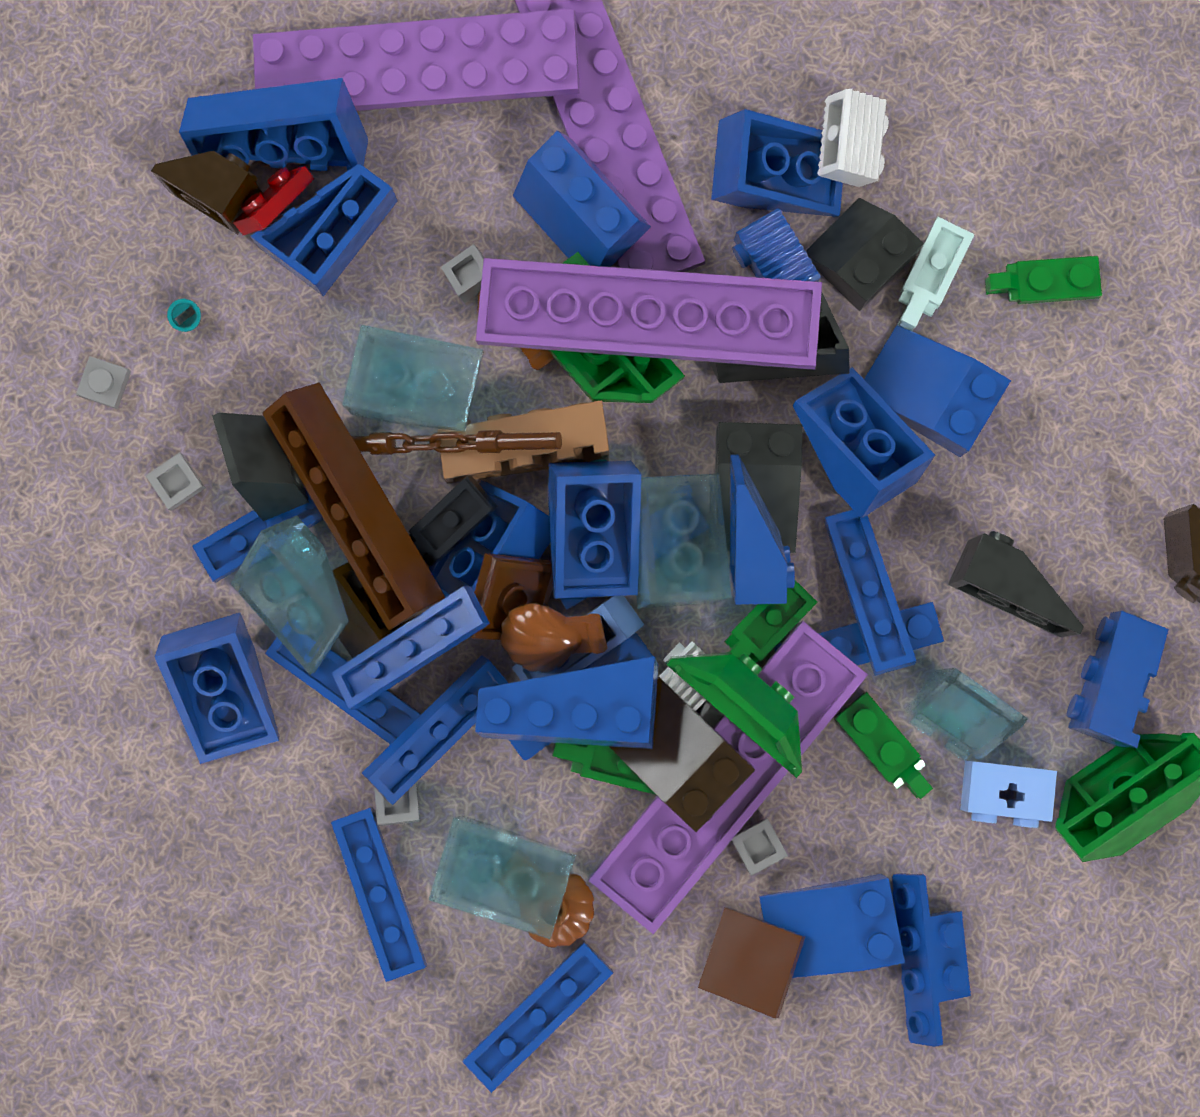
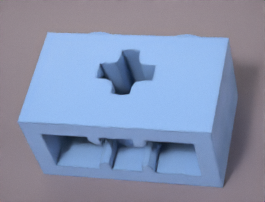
M965 760L960 810L971 812L972 821L997 823V816L1013 817V825L1038 828L1039 820L1052 822L1057 771ZM1009 787L1010 790L1016 791V800L1009 799L1006 802V800L999 798L1000 790L1005 791Z

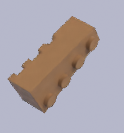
M602 400L578 403L556 409H535L529 411L528 414L517 416L498 414L487 417V421L473 424L468 419L447 422V428L437 430L438 432H457L464 436L476 435L478 431L501 430L502 433L560 432L562 435L561 449L502 450L500 453L482 454L477 450H465L460 453H441L443 476L447 484L461 482L465 477L471 475L477 480L549 470V463L590 462L597 459L609 461V445ZM441 439L440 446H456L458 439ZM468 441V444H476V441Z

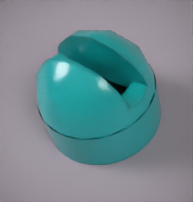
M178 299L170 305L167 318L174 329L181 332H189L198 327L202 314L195 302L189 299ZM192 307L196 313L179 325L175 319Z

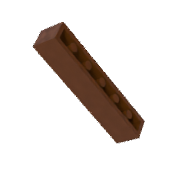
M320 382L284 393L263 411L264 418L387 629L391 630L414 619L446 598Z

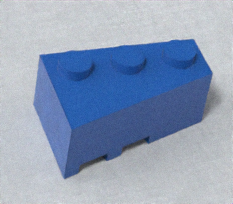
M360 163L318 190L316 196L295 209L293 207L284 213L283 218L265 230L257 231L250 236L262 251L323 297L398 202L393 188Z
M1124 611L1111 612L1109 618L1103 617L1095 635V639L1100 641L1095 656L1090 655L1087 658L1081 672V678L1086 680L1080 695L1075 694L1067 709L1066 716L1071 718L1068 728L1113 746L1137 748L1140 735L1132 733L1138 711L1146 713L1148 710L1150 699L1143 696L1150 677L1154 678L1157 676L1169 629Z

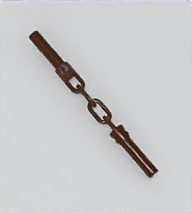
M501 430L478 431L476 435L465 436L457 432H438L432 435L409 436L404 433L373 432L369 436H351L360 452H370L371 455H392L394 453H410L412 451H428L433 449L440 453H460L465 450H477L482 454L500 453L502 450L561 449L562 435L560 432L502 433ZM396 439L404 440L403 447H396ZM441 439H458L456 446H440ZM429 441V444H415V442ZM468 441H476V444H468Z

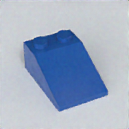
M747 109L719 120L711 200L748 209L774 211L779 208L782 212L838 217L841 210L843 183L821 177L817 174L820 169L818 164L821 161L819 156L821 154V139L823 138L821 133L823 130Z
M896 325L864 378L911 429L958 457L969 452L1011 382L1010 379L980 361L899 325Z
M853 367L850 368L849 374L836 376L795 400L792 405L834 490L861 519L916 484L935 457L930 448Z
M730 455V576L735 605L787 604V588H794L795 570L794 563H791L790 547L783 546L780 532L740 456Z
M631 460L549 463L548 507L555 599L638 595L642 474Z
M241 613L161 636L154 657L200 764L279 741L280 736L255 647Z
M883 874L759 896L763 921L805 936L792 978L865 971L905 963L889 878Z

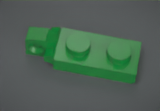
M1086 256L1030 260L1007 264L1006 272L991 273L985 278L986 295L1008 293L1009 302H1018V304L1099 299L1102 296L1099 257Z
M795 580L794 588H787V604H757L730 632L731 635L724 641L731 648L729 652L737 658L745 653L755 663L762 661L818 601Z
M864 692L834 718L882 777L896 789L905 784L917 799H922L933 789L919 772L926 766L920 758L921 755L868 692Z
M568 743L554 744L552 756L573 761L570 771L579 773L581 777L655 794L609 746Z

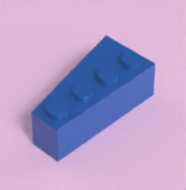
M343 78L191 97L187 100L179 130L191 156L215 151L226 158L231 153L247 164L249 160L262 161L269 164L270 168H284L287 166V163L310 164L311 170L328 171V166L347 167L348 171L359 163L364 166L368 146V136Z
M655 656L481 688L478 693L475 732L483 738L653 749L658 662Z

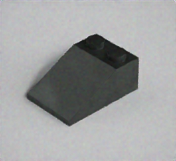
M718 423L716 428L713 551H730V455H739L780 532L783 546H789L790 553H796L802 469V424Z
M991 531L989 535L983 533L967 541L948 583L949 586L1058 637L1081 634L1084 626L1027 555L1013 547V539L1004 534Z

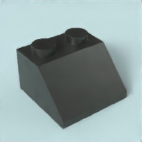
M858 198L806 252L816 270L854 307L861 311L917 255L924 243L894 214Z
M221 412L212 415L231 483L263 521L309 503L304 484L264 416Z

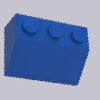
M558 130L528 159L513 194L516 201L568 259L579 252L590 266L611 267L651 228L646 220L578 145Z
M481 480L479 485L495 502L498 508L441 561L429 566V570L444 596H449L463 586L471 587L475 592L485 553L540 559L551 542L549 516L529 502Z

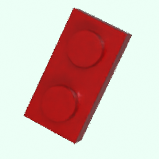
M306 166L290 171L286 167L278 170L267 180L270 187L262 194L260 192L254 194L242 204L241 209L244 212L233 224L242 235L264 230L315 178Z

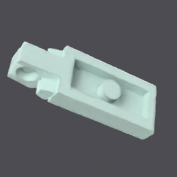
M940 217L936 218L900 291L902 294L898 301L907 306L897 325L913 331L922 313L932 317L935 309H938L975 234Z

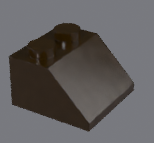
M209 151L157 163L151 170L169 193L237 235L240 231L233 222L244 212L241 209L242 204L254 194L263 193L256 184L258 178L249 171L251 167L231 153L225 158L215 151Z
M1191 504L1168 512L1164 517L1168 576L1177 583L1174 586L1177 593L1189 602L1194 603L1197 600L1200 603V508L1195 504Z
M349 562L331 570L308 592V595L352 659L409 622L407 621L388 630Z

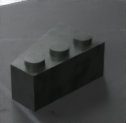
M822 292L815 370L710 362L719 383L850 373L849 347Z

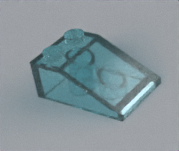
M361 325L342 405L354 416L388 423L465 432L484 351L479 348Z
M719 473L641 477L638 595H636L638 609L716 604L732 598Z
M298 516L261 530L234 576L231 585L311 675L316 672L349 622L324 545Z
M956 668L932 670L905 710L913 716L910 721L912 726L929 737L934 732L948 741L944 747L963 761H966L968 756L981 760L1023 727L1028 720L1026 716Z
M466 816L454 817L429 900L551 939L576 855Z

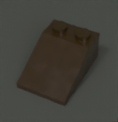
M660 677L657 678L653 749L609 746L696 833L755 771L752 764Z

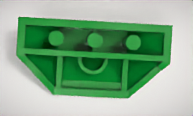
M579 252L562 263L590 266ZM548 350L592 402L602 400V402L653 403L685 377L674 362L666 358Z
M731 652L671 656L665 662L670 669L794 777L797 778L802 773L798 711L790 704L795 697L777 681L769 686L758 677V674L763 669L750 657L743 653L737 658Z
M1165 733L1137 734L1140 735L1137 748L1116 746L1066 780L1055 829L1081 862L1121 856L1191 808L1200 796V739L1195 733H1182L1181 735Z

